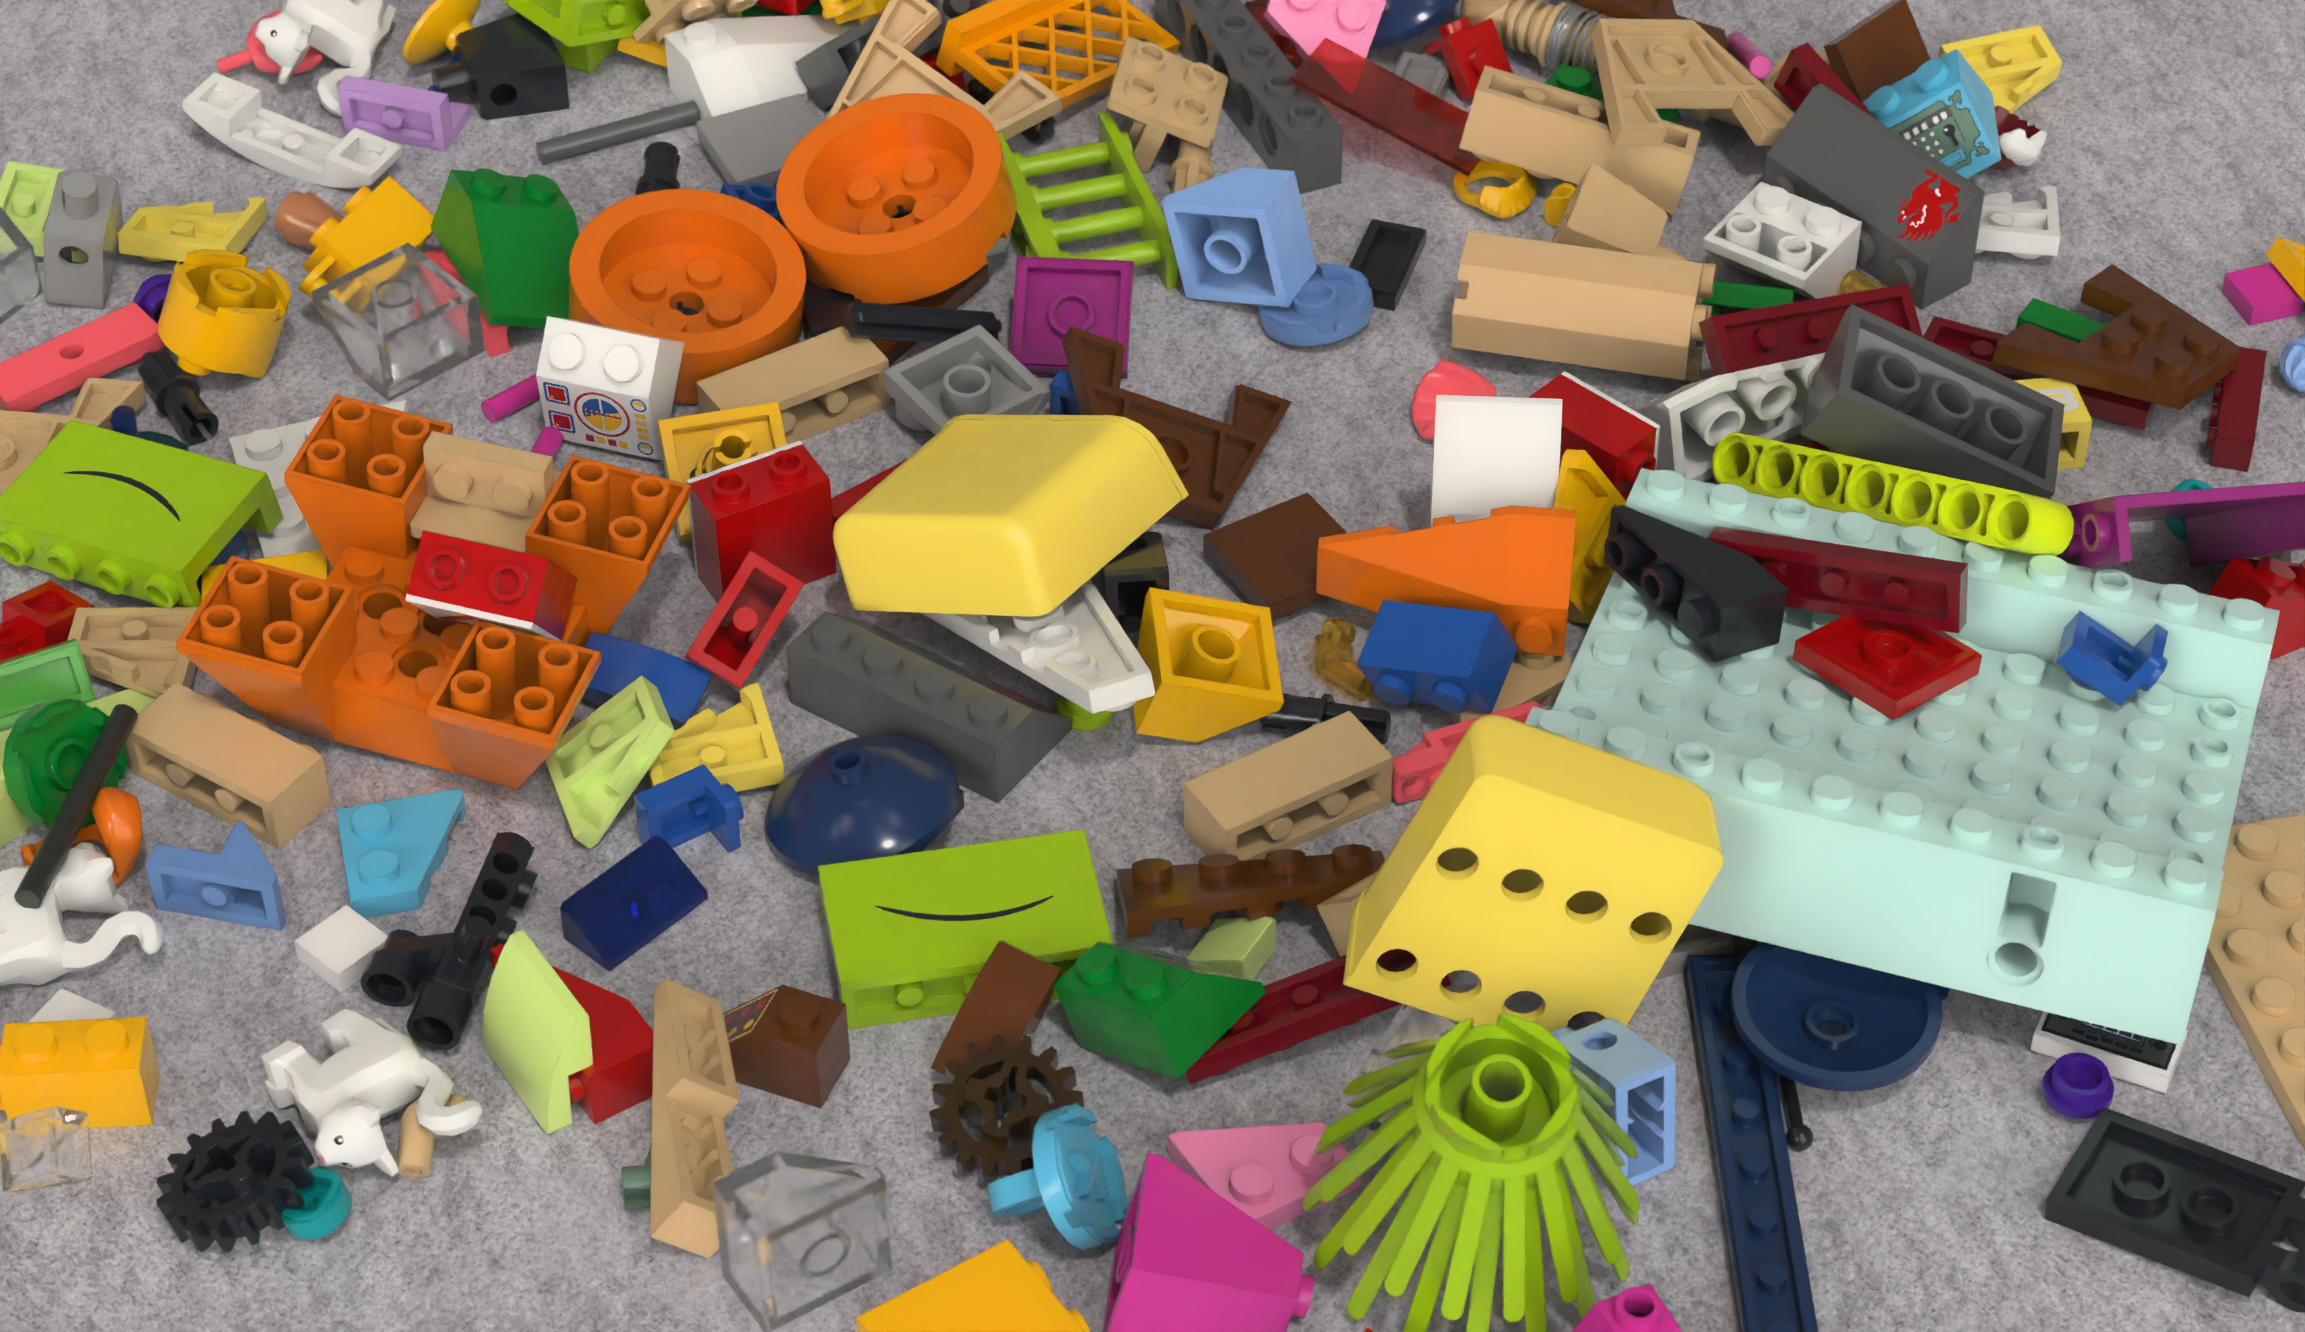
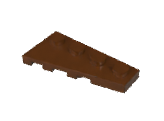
M1359 844L1338 846L1332 850V854L1306 856L1300 850L1279 849L1267 853L1265 859L1239 861L1237 856L1231 854H1211L1201 857L1198 864L1172 865L1170 861L1165 859L1150 858L1134 862L1132 868L1116 869L1117 891L1127 937L1130 939L1151 935V922L1174 919L1179 920V927L1183 930L1210 926V917L1219 911L1232 910L1237 914L1244 915L1249 920L1265 916H1275L1276 912L1284 908V901L1297 899V904L1307 910L1318 909V904L1378 871L1385 858L1382 851H1372V848Z

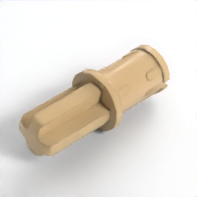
M1179 138L1177 159L1173 161L1169 171V179L1173 185L1172 193L1214 178V170L1210 164L1213 141L1209 148H1204Z

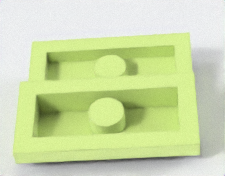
M520 930L511 934L508 938L490 980L483 1014V1047L548 1135L572 1124L568 1076L593 1065L589 1015L526 932Z

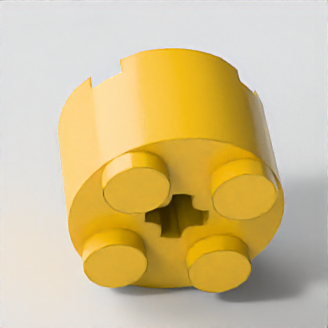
M200 249L189 252L185 256L184 263L179 264L177 261L174 266L157 325L158 334L163 343L179 356L177 360L179 367L188 373L205 376L209 375L213 370L223 373L243 374L253 378L266 375L269 364L273 360L292 297L291 289L285 279L268 266L265 267L264 274L246 267L249 257L236 252L219 249Z

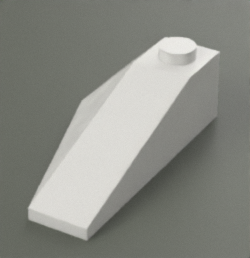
M823 15L712 18L704 22H694L684 29L664 35L669 89L682 103L693 100L697 105L700 120L799 93L806 102L813 95L795 62L821 45L859 26V20L855 19L837 25L834 17L824 19Z
M1826 353L1713 376L1685 385L1634 410L1660 425L1656 470H1672L1680 473L1684 478L1704 482L1714 477L1712 469L1713 453L1717 444L1728 434L1742 433L1783 442L1801 433L1808 390Z

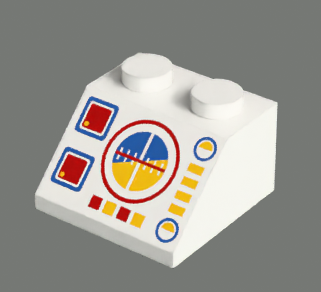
M547 316L536 373L545 427L558 429L566 441L662 460L657 423L658 420L671 417L685 342L573 319Z

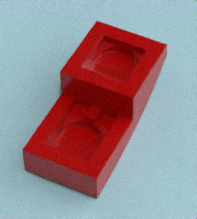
M51 580L3 601L2 623L0 624V662L67 641L76 609L94 608V605Z

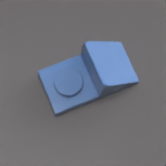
M242 820L236 822L219 854L202 852L197 849L155 844L145 862L156 909L282 931L286 923L277 874Z

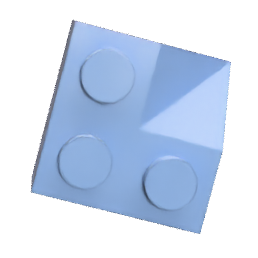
M1242 167L1169 194L1162 201L1186 299L1256 305L1259 303L1260 305L1289 307L1293 298L1317 269L1295 171Z

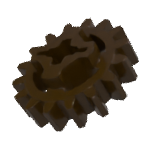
M1002 1034L994 1035L993 1051L983 1053L973 1042L968 1044L969 1063L963 1066L956 1061L948 1060L945 1064L946 1077L951 1084L938 1083L934 1084L932 1088L934 1104L939 1107L930 1111L933 1131L942 1133L937 1138L940 1153L943 1157L958 1153L956 1158L957 1171L963 1177L972 1172L976 1167L981 1168L985 1187L997 1180L998 1174H1008L1010 1176L1034 1168L1032 1154L1034 1127L1042 1113L1075 1103L1084 1108L1083 1092L1072 1090L1077 1085L1074 1068L1069 1066L1056 1071L1059 1064L1057 1050L1051 1046L1039 1056L1033 1054L1032 1040L1029 1036H1024L1021 1039L1017 1049H1007ZM1033 1079L1048 1091L1054 1104L1049 1103L1048 1095L1035 1092L1031 1085ZM1017 1094L1018 1107L1010 1109L1007 1117H1003L1001 1126L998 1129L997 1115L1005 1114L1008 1106H1012L1014 1097ZM961 1119L967 1120L968 1127L981 1131L983 1135L982 1144L969 1135Z

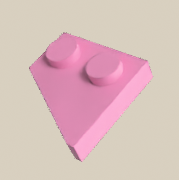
M1269 0L1263 17L1281 36L1289 38L1295 45L1296 52L1310 67L1314 64L1336 87L1334 93L1340 99L1348 102L1354 93L1386 1Z
M1323 1122L1181 1131L1168 1136V1155L1177 1167L1269 1230L1310 1212L1304 1211L1302 1207L1305 1193L1348 1156L1349 1153L1340 1143L1326 1153L1314 1154V1149L1327 1128ZM1361 1176L1335 1199L1361 1187ZM1322 1201L1316 1208L1326 1204V1202Z

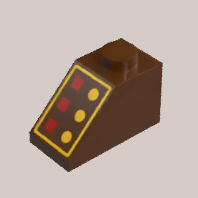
M781 985L723 1014L737 1083L822 1108L850 1061L845 1003Z

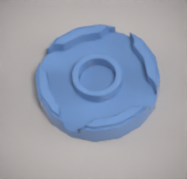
M1316 264V271L1307 283L1302 286L1289 307L1267 306L1258 303L1261 327L1271 338L1289 345L1307 347L1324 345L1350 337L1365 327L1374 314L1372 289L1369 288L1368 279L1361 272L1344 265Z

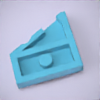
M462 788L336 809L351 908L364 918L421 909L431 888L430 877L441 867L449 851L447 837L455 821L463 822L466 815Z

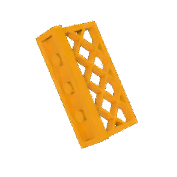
M994 0L947 21L935 65L950 77L966 70L995 94L1020 71L1019 63L1046 68V74L1025 72L1059 95L1064 109L1112 85L1118 63L1094 60L1093 53L1119 58L1123 44L1128 36L1146 39L1175 55L1178 53L1181 42L1127 0ZM1102 5L1116 17L1091 12L1096 11L1097 6ZM1063 25L1080 27L1082 34L1057 30L1056 28ZM1092 30L1118 34L1119 41L1092 36ZM1028 41L1045 44L1046 51L1019 45ZM1055 46L1083 51V57L1056 53ZM993 58L1009 61V68L990 65L986 60ZM1056 70L1082 74L1084 79L1074 80L1057 77Z

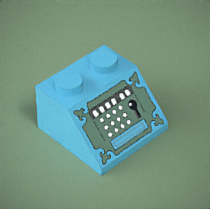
M1957 48L1940 58L1928 60L1916 72L1891 86L1879 88L1867 100L1862 102L1876 120L1965 179L2001 160L1993 94Z

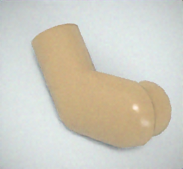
M460 1093L451 1094L445 1107L457 1105L468 1101V1099ZM418 1100L410 1104L401 1117L396 1160L399 1169L397 1174L411 1178H423L431 1174L434 1139L442 1136L433 1133L419 1124L416 1113Z

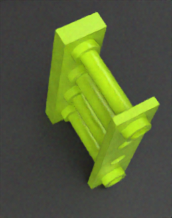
M1109 111L1098 113L1099 142L1022 157L1019 152L1012 153L1002 132L997 133L1016 195V215L1011 229L1010 241L1018 257L1133 261L1134 266L1153 263L1165 288H1177L1178 264L1166 219L1133 158V149L1128 133L1126 131H1119ZM1101 164L1108 175L1037 189L1035 184L1028 185L1026 182L1028 178ZM1119 197L1124 206L1123 209L1056 222L1051 217L1044 218L1042 211ZM1135 229L1141 239V242L1070 255L1067 250L1060 251L1058 244Z

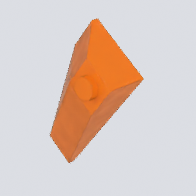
M1511 505L1491 509L1489 518L1457 523L1454 515L1433 518V525L1429 528L1401 532L1393 526L1320 537L1317 550L1316 593L1375 612H1379L1383 600L1492 612L1497 615L1517 645L1516 653L1564 657L1577 510Z

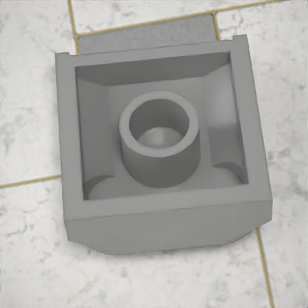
M977 325L883 370V389L895 399V415L900 423L913 430L931 431L935 435L954 416L964 414L1038 415L1050 401L1051 391L981 325Z

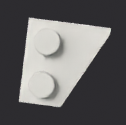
M2056 186L2039 187L2037 200L2012 203L2013 196L2009 192L1984 196L1975 254L1984 251L2009 252L2023 259H2036L2042 255L2058 256L2060 224Z

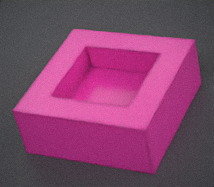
M2273 263L2225 273L2221 292L2249 326L2301 314L2304 301Z

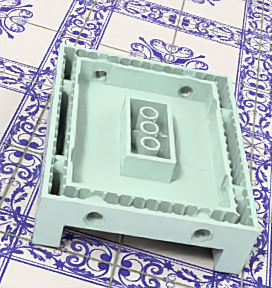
M1641 468L1627 498L1626 507L1704 538H1707L1712 530L1718 526L1968 563L1967 622L1959 634L1945 633L1982 655L1978 675L1904 715L1891 720L1793 660L1797 639L1842 617L1841 615L1785 607L1778 644L1714 662L1614 571L1552 710L1532 706L1525 724L1688 779L1704 789L1710 796L1715 806L1724 863L1688 924L2182 1045L2217 910L2225 873L2222 870L2256 710L2273 647L2280 611L2263 607L2249 599L2238 598L2230 600L2199 593L2193 588L2182 584H2158L2132 578L2119 570L2091 569L2066 563L2061 558L2052 555L2033 556L1974 541L1970 542L1939 535L1935 531L1922 526L1903 527L1873 520L1870 516L1860 512H1836L1810 506L1807 502L1797 498L1778 499L1747 492L1744 488L1734 484L1716 485L1684 478L1680 473L1672 470L1653 471ZM2081 611L2134 647L2155 624H2158L2168 631L2163 654L2168 659L2167 666L2152 688L2146 692L2138 688L2120 707L2094 688L2082 686L2075 682L2065 669L2056 663L2064 627Z

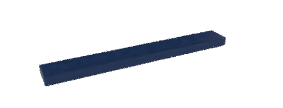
M1747 954L1687 955L1685 973L1739 1331L1818 1332L1775 1071L1758 1059L1745 1045L1735 1028L1731 1014L1730 999L1734 976L1738 966Z

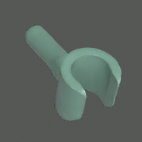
M651 1147L645 1158V1165L621 1167L625 1210L650 1207Z

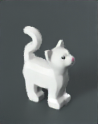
M285 0L281 13L271 18L261 19L256 26L254 35L263 43L266 54L280 66L278 83L282 85L288 82L296 67L309 51L310 46L333 62L348 67L328 71L319 78L317 88L322 105L330 113L342 117L337 87L346 75L364 79L371 77V66L376 49L390 30L396 8L391 5L384 8V0H354V3L350 0Z
M81 842L69 850L40 907L37 909L22 907L16 902L14 897L29 866H15L0 872V986L17 983L43 985L68 972L86 970L103 964L113 953L119 942L129 936H137L142 949L148 955L157 953L164 941L163 927L156 918L139 911H129L127 900L116 892L112 876L114 861L99 853L97 848L91 843ZM65 910L117 914L105 920L88 942L82 944L71 942L66 936L62 913Z
M344 1008L321 1022L325 1045L335 1053L323 1063L310 1055L302 1045L290 1040L285 1041L261 1056L268 1076V1080L264 1083L273 1104L278 1109L291 1105H296L299 1108L306 1128L318 1134L313 1145V1152L322 1166L341 1165L354 1169L373 1163L388 1175L393 1176L398 1173V1165L387 1146L380 1119L405 1109L418 1098L416 1113L419 1124L437 1135L454 1136L464 1133L476 1125L482 1115L481 1104L476 1100H468L457 1105L445 1107L454 1086L447 1072L425 1059L410 1036L402 1034L381 1017L373 1020L357 1011Z

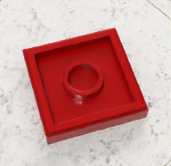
M1845 615L1797 639L1793 653V660L1891 720L1904 715L1978 675L1982 655L1976 650L1943 631L1860 619Z

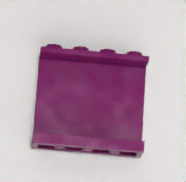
M2305 481L2112 496L2070 505L2067 507L2071 511L2074 520L2073 536L2068 547L2056 557L2061 558L2066 563L2087 568L2133 561L2129 522L2185 518L2190 567L2228 563L2231 558L2252 559L2305 550Z

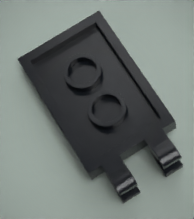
M2103 1107L2047 1197L2044 1219L2249 1298L2259 1283L2285 1308L2296 1312H2305V1181ZM2287 1235L2297 1243L2303 1252L2288 1251L2280 1248L2279 1245L2284 1236Z

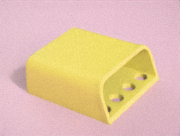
M964 414L954 416L942 427L941 431L847 510L834 525L833 543L851 606L854 610L1036 617L1050 613L1189 494L1156 437L1141 424L1126 417L1114 415Z
M1492 714L1479 717L1470 725L1372 882L1357 900L1351 917L1343 985L1457 1022L1474 1018L1473 1027L1483 1024L1496 1025L1499 1014L1517 1015L1543 1026L1552 1033L1558 1028L1568 1027V1021L1574 1015L1588 1011L1597 1013V1022L1604 1019H1616L1627 1026L1724 863L1715 806L1712 799L1704 789L1688 779L1504 716ZM1402 949L1412 953L1416 957V962L1404 971L1392 972L1381 968L1377 963V959L1389 950ZM1458 970L1471 971L1480 978L1479 984L1474 989L1461 993L1445 989L1441 984V980L1447 974ZM1520 991L1534 992L1543 999V1003L1538 1009L1528 1013L1513 1012L1504 1005L1505 1000L1510 995Z

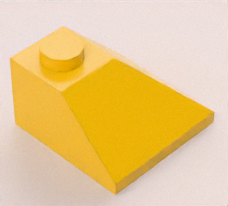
M1149 588L1145 597L1137 651L1151 671L1156 695L1138 700L1133 705L1136 733L1198 743L1280 711L1284 699L1269 607Z

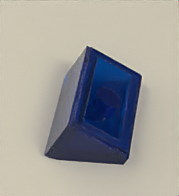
M656 835L564 900L560 906L564 939L608 971H611L708 899V891L664 839Z

